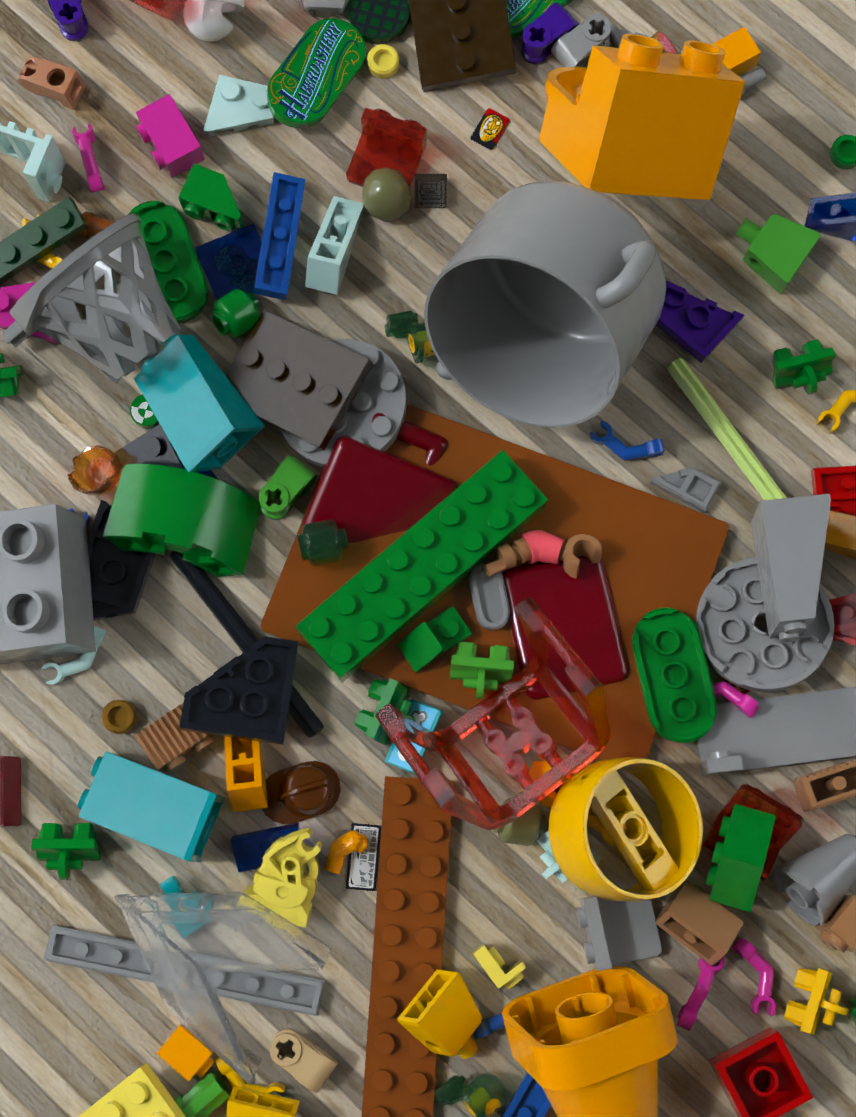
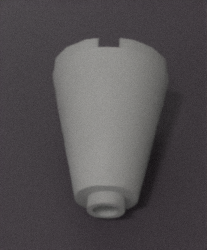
M844 834L780 865L773 871L772 880L779 894L785 891L791 899L786 903L787 906L806 923L812 926H816L819 922L820 926L826 923L856 881V835Z

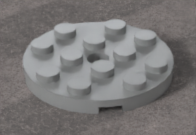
M352 339L332 340V342L370 359L373 366L324 451L281 430L290 446L301 457L313 464L324 467L335 440L342 435H348L359 442L386 451L396 440L399 429L405 421L408 394L404 379L392 359L382 350L369 343ZM376 413H382L385 415L375 418L372 422V418Z
M756 557L737 561L716 574L700 598L695 622L700 633L706 660L711 667L729 682L748 690L760 692L788 689L810 677L825 659L834 635L833 611L822 587L819 586L815 619L804 635H801L800 639L796 641L780 642L779 638L769 639L768 633L760 631L754 625L757 617L765 616Z

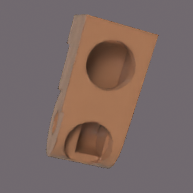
M32 56L28 57L17 79L18 83L28 91L57 100L64 107L75 110L86 87L77 70Z

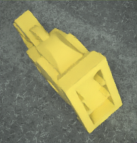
M310 827L278 838L266 850L262 857L263 863L260 868H257L254 875L253 883L255 884L248 885L242 895L238 907L239 911L306 928L312 913V903L310 901L317 889L319 864L315 856L323 846L320 840L313 847L305 845L304 839L310 838L313 833ZM306 863L308 864L309 872L306 871Z

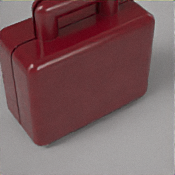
M376 413L372 418V422L375 418L385 415L383 413ZM407 421L402 423L396 438L425 450L426 463L429 466L438 462L448 448V442L443 436ZM342 435L335 440L327 463L322 467L312 493L313 496H311L312 499H310L311 502L308 504L307 512L305 511L303 528L307 534L313 537L339 543H355L406 531L459 486L453 479L389 451L376 449L351 438V436Z
M576 557L580 559L579 572L576 579L570 577L565 572L563 561L561 560L558 564L536 562L513 567L502 572L510 609L508 621L524 690L529 698L540 700L621 682L628 677L629 666L602 557L600 563L591 564L588 557Z

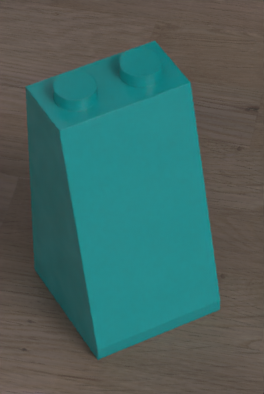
M175 334L164 342V349L157 356L149 358L142 364V371L134 380L185 469L189 473L221 469L265 426L194 335Z
M105 751L103 757L99 756L91 771V776H94L90 789L83 791L79 799L78 808L81 811L78 817L186 861L200 862L225 797Z

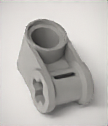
M601 14L589 16L572 31L560 37L553 45L551 53L563 67H587L593 45L610 46V34L612 31L610 20Z

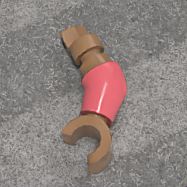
M532 530L519 534L518 539L511 542V546L504 544L496 547V558L481 563V566L486 575L490 577L515 567L517 562L519 564L525 562L530 564L535 562L558 564L561 560L563 561L565 572L570 577L576 579L580 566V559L576 557L585 556L590 559L591 564L600 563L602 548L600 542L590 535H574L565 545V540L543 530Z

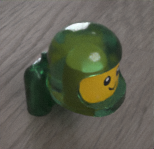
M408 310L387 315V324L384 325L386 336L407 339L415 364L422 363L426 357L436 356L427 336L425 321L418 322L417 313Z
M482 1073L466 1085H464L466 1078L463 1075H454L434 1092V1099L440 1107L443 1108L447 1104L450 1106L462 1101L473 1117H491L501 1107L503 1108L508 1100L505 1085L496 1075L491 1073Z

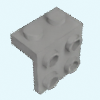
M596 896L579 899L581 907L576 908L577 919L580 929L586 928L588 942L583 943L587 963H593L594 969L597 971L611 969L612 965L660 955L662 947L657 925L654 923L656 920L651 900L641 902L611 901Z

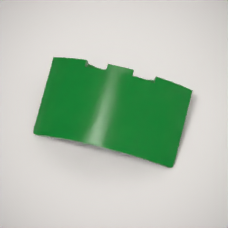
M127 464L122 469L103 537L123 551H139L164 555L165 550L168 549L182 553L183 561L194 564L216 577L239 576L244 574L260 511V503L252 496L232 485L197 472L189 473L185 469L163 465Z

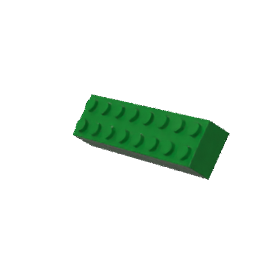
M502 450L295 626L297 631L343 683L471 573L475 566L481 564L492 555L496 547L506 543L546 508L548 499L507 453Z

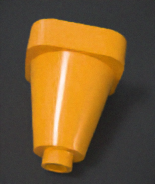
M612 966L611 969L601 971L593 969L522 995L504 1007L502 1017L512 1056L542 1086L557 1117H658V1059L669 1054L676 1047L678 1038L667 994L635 970L624 966Z

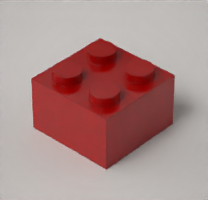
M771 1027L708 1059L737 1117H779L813 1098L779 1031Z

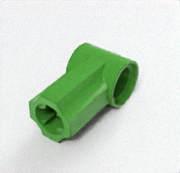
M212 1071L194 1085L184 1096L180 1095L174 1101L186 1117H207L227 1100L231 1094L220 1077Z

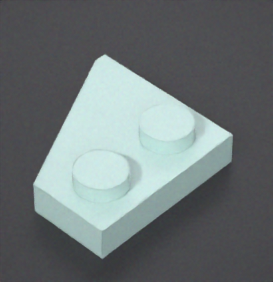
M219 75L203 130L205 136L212 137L215 136V132L233 128L235 132L245 130L253 125L264 126L273 124L275 117L272 115L267 101L268 86Z

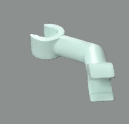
M94 626L97 652L98 647L101 646L105 638L106 630ZM96 652L82 653L79 659L63 664L52 662L45 664L42 669L47 670L54 667L58 672L57 677L54 680L47 681L46 684L57 685L67 676L90 669Z

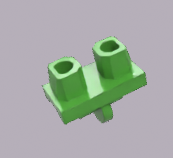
M469 642L459 643L456 654L452 655L450 679L463 680L464 688L476 689L475 699L483 698V690L497 691L498 684L511 685L514 661L510 660L509 648L507 646H491L489 658L476 657L477 645Z

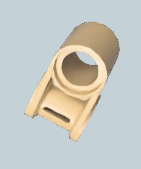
M292 1029L279 1031L274 1036L270 1045L272 1060L290 1073L300 1084L314 1093L319 1092L338 1064L337 1060L319 1046L312 1044ZM288 1040H291L294 1053L288 1051L285 1055L279 1052L281 1045L278 1042L280 1041L285 1044Z

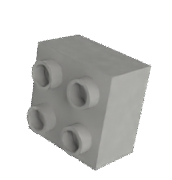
M57 504L0 512V665L96 652L86 519Z

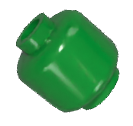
M233 289L214 302L212 306L213 313L210 315L211 321L221 335L238 338L254 328L260 317L259 310L261 306L258 299L252 293L247 294L241 289Z

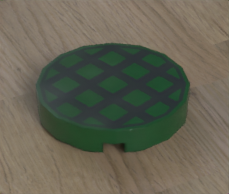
M349 0L347 17L349 24L358 30L364 41L371 44H385L390 42V39L401 36L406 30L410 18V5L408 0Z

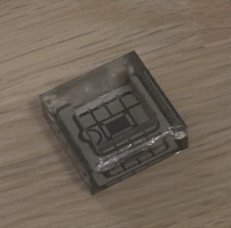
M415 174L414 208H446L447 174Z

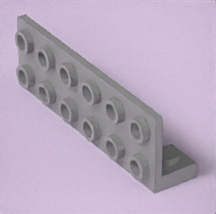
M856 687L754 699L759 703L758 707L760 708L752 718L741 712L732 702L717 704V715L711 729L702 738L697 740L702 776L856 756Z

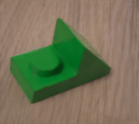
M452 606L428 623L425 621L402 639L397 644V647L414 672L417 673L460 642L472 636V633Z

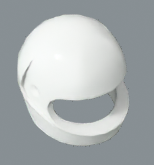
M186 0L183 8L185 24L189 31L198 39L208 42L218 41L226 37L233 29V25L222 14L243 11L245 0Z

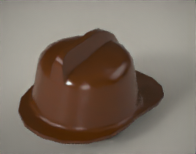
M319 761L303 762L279 770L266 779L268 808H262V810L272 821L281 824L297 823L321 815L331 810L338 801L341 791L340 780L335 770Z

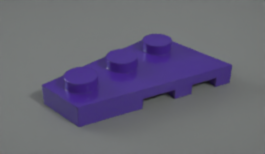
M666 281L665 301L656 325L702 363L745 315L735 310L731 313L717 307L718 303L707 298L703 301L688 294L686 289Z

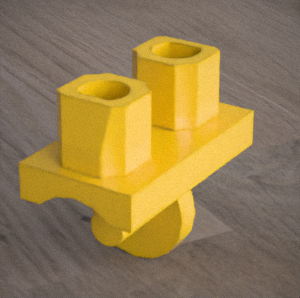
M818 968V971L798 969L794 986L811 992L807 1006L789 1000L784 1018L800 1026V1031L815 1035L822 1008L826 1009L822 1023L830 1026L833 1025L836 1013L847 1015L848 1009L838 1006L842 994L841 991L832 988L828 1002L825 1001L832 973Z

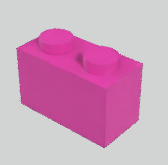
M170 94L136 112L140 122L136 129L145 144L151 142L155 149L151 154L160 170L166 168L171 178L189 169L194 163L198 164L205 160L199 142Z

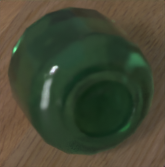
M332 519L305 524L302 528V534H297L303 561L308 560L313 567L341 561L343 557L342 549L349 548L345 528L338 529L336 522Z

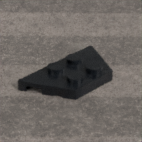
M101 500L87 539L93 621L136 614L156 553L123 551L103 537L111 506L104 500Z

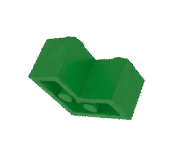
M734 804L731 817H723L719 836L724 837L725 841L724 843L716 842L711 862L718 865L711 864L706 881L707 885L713 886L709 898L710 901L751 913L776 815Z

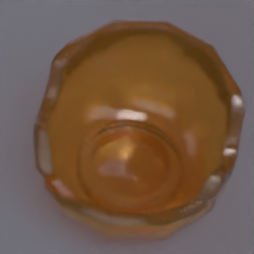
M100 445L86 447L78 456L72 459L73 470L67 475L69 482L75 490L89 496L106 495L115 488L120 479L121 462L114 451Z

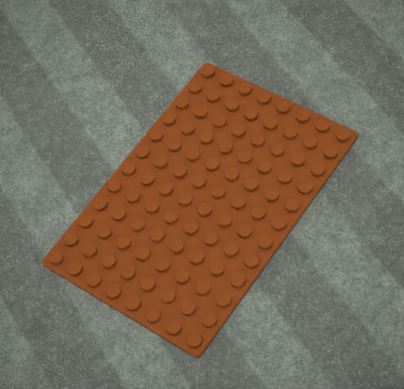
M407 404L404 420L443 436L448 442V448L439 461L431 466L426 463L425 450L398 439L386 451L451 478L458 486H461L493 457L504 450L548 499L546 508L504 544L511 546V542L517 540L519 534L532 530H543L565 540V545L571 537L579 534L593 536L600 542L602 548L601 557L604 562L626 653L629 674L625 680L613 684L540 700L529 698L524 690L509 621L504 627L495 631L486 630L479 625L476 620L469 586L470 573L359 669L388 680L389 678L399 681L401 685L597 760L622 757L647 759L656 731L648 718L632 650L634 629L646 613L654 609L666 607L679 610L696 622L697 607L704 590L712 578L729 530L728 524L722 520ZM302 520L261 621L260 627L262 631L281 639L298 641L299 646L314 651L295 626L406 531L355 543H339L307 534L303 528ZM495 552L482 563L496 558ZM517 562V565H516L515 567H517V566H522V565H527V564H530V563L525 562V563H523V564H519V563ZM453 606L472 633V636L463 642L477 645L476 657L489 658L490 647L494 645L507 646L509 648L510 660L514 661L511 685L498 684L497 691L483 690V698L475 699L476 689L464 688L463 680L450 679L452 655L456 654L458 645L415 673L397 647V644L424 621L428 623Z

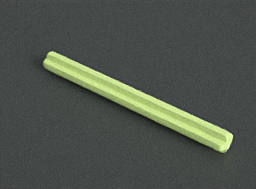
M678 358L673 361L667 368L668 372L763 500L787 498L684 359Z

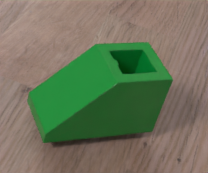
M194 163L178 197L184 213L196 220L205 218L213 221L218 228L230 232L234 229L242 232L244 229L243 220L224 175Z

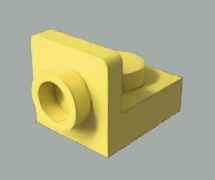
M482 944L472 952L498 989L504 985L508 990L524 978L521 971L526 966L521 960L503 972L501 967L506 963L494 946L487 950Z

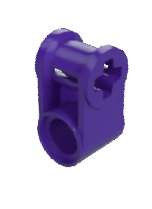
M47 0L64 38L70 41H78L87 35L89 27L81 5L82 0Z
M560 3L552 4L542 15L525 27L523 32L524 42L521 47L522 57L531 64L544 62L552 55L551 49L555 42L564 34L580 25V23Z

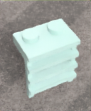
M9 121L7 127L3 126L0 122V153L27 162L23 170L25 178L36 197L50 203L53 193H57L61 187V174L66 165V161L53 136L46 134L45 138L41 139L38 138L34 129L27 128L26 133L20 132L14 122Z

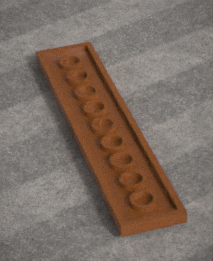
M385 776L362 1117H433L437 1054L431 1052L397 1021V1018L437 969L442 970L453 797L452 780Z

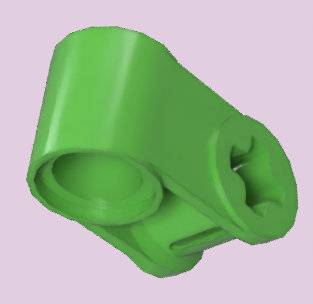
M292 454L289 455L259 493L262 513L271 520L284 518L298 500L310 490L318 478V474ZM280 497L281 504L274 503L270 507L268 499L276 500Z

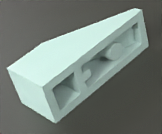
M333 196L308 255L305 287L337 295L346 272L364 210V203Z

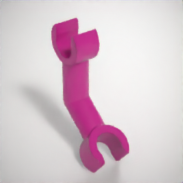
M88 123V130L81 134L77 133L74 127L72 134L80 148L90 191L93 193L105 190L93 152L92 143L96 140L92 125Z
M719 682L712 684L715 698L724 696L748 717L752 718L759 710L758 702L750 696L741 693L729 683Z
M741 937L732 948L760 973L758 993L750 1003L751 1011L757 1014L759 1003L766 1000L768 1002V1015L772 1017L776 1012V1003L771 998L774 968L747 939Z
M723 957L717 962L715 967L699 958L698 967L701 972L687 1003L679 1011L677 1026L687 1031L691 1030L698 1011L709 993L714 976L724 966Z

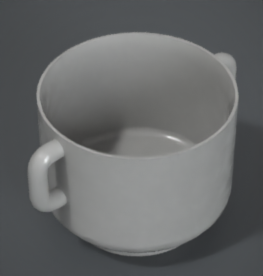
M540 181L516 187L501 196L488 208L433 282L427 294L424 311L425 327L431 347L439 360L437 373L443 379H453L461 389L477 402L511 420L527 425L549 428L567 427L583 423L595 417L609 404L656 326L665 301V272L659 253L646 230L633 213L613 197L581 185L559 181Z

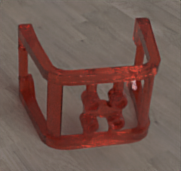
M531 597L524 599L514 607L526 634L531 659L522 671L498 688L497 691H494L453 724L436 732H432L409 719L390 703L375 714L376 719L388 734L392 743L395 744L440 810L485 830L498 829L520 817L594 760L607 746L611 737L603 685ZM547 641L567 664L564 671L573 687L583 699L587 715L548 667L551 659ZM537 681L585 740V743L565 759H562L557 753L556 744L551 736L547 733H542L537 727V720L534 714L528 708L522 707L516 699ZM504 707L511 714V722L519 731L513 733L509 740L503 731L494 728L488 720ZM476 728L484 736V744L488 750L494 755L499 756L502 760L504 772L523 788L522 792L501 807L454 745ZM411 742L429 751H438L474 802L462 796L437 768L430 770ZM530 747L540 759L546 760L552 768L536 781L529 774V767L526 761L520 756L526 754Z

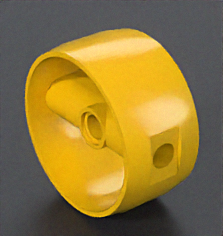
M612 758L589 764L573 773L564 782L557 792L551 807L549 840L552 853L560 870L577 888L605 900L641 902L669 894L688 878L697 863L701 851L703 822L699 804L693 791L675 770L663 763L646 758ZM618 769L625 770L634 775L651 793L660 815L661 840L617 772ZM590 807L602 824L601 829L604 840L609 845L618 849L638 881L636 885L627 890L614 885L602 873L593 858L587 835V819ZM625 823H626V825H627V834H626V835H625V833H624V824H625Z

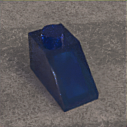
M856 192L811 198L805 227L821 234L856 241Z

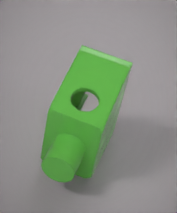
M772 214L763 227L746 218L735 234L751 244L743 257V261L780 294L783 293L821 236L817 231L777 214Z

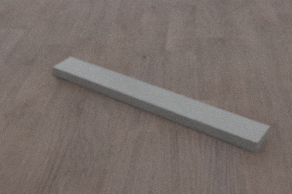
M58 925L51 926L44 956L45 961L314 1016L319 1014L325 980Z

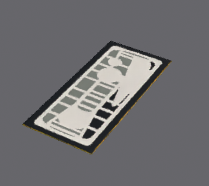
M352 823L351 831L355 830L359 834H364L368 839V845L362 853L354 851L349 854L346 889L376 891L381 825Z

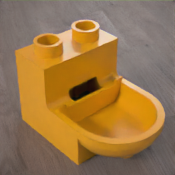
M638 34L622 35L619 48L593 45L587 68L561 67L553 69L548 73L545 83L547 107L539 141L584 187L599 193L710 200L745 85V81L722 64L725 51L713 44L689 40L684 42L681 54L662 53L664 45L660 41Z

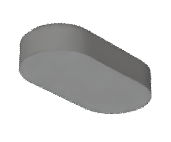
M478 564L472 569L469 576V586L476 620L486 630H499L506 625L510 615L503 575L500 572L489 577L484 572L481 564Z

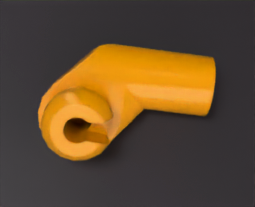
M352 830L336 838L331 844L324 870L340 875L346 855L354 851L362 853L366 850L368 845L367 837L364 834H359L358 831Z

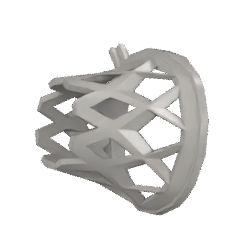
M131 213L117 220L74 250L39 279L10 310L9 313L15 319V322L3 332L5 335L4 341L17 347L28 336L40 331L90 361L114 383H117L122 379V376L126 377L136 369L134 362L138 363L144 357L149 359L159 351L158 342L163 343L171 336L178 334L182 329L165 301L143 239L140 227L142 220L139 216ZM115 271H117L118 273L121 274V275H120V283H119V292H118V293H117L116 272H115ZM103 276L104 290L96 288L97 281ZM77 303L85 305L86 319H80L76 308ZM124 323L129 325L132 338L126 336Z

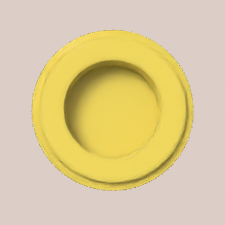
M386 44L373 47L367 56L368 69L377 78L387 79L392 77L399 68L397 51Z

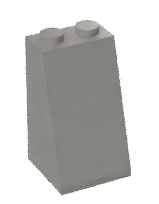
M830 494L760 501L751 520L769 639L779 638L780 642L799 640L800 636L804 635L815 619L831 503Z

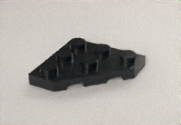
M264 636L254 643L251 648L219 668L212 676L198 686L196 685L184 695L179 730L283 745L298 641Z

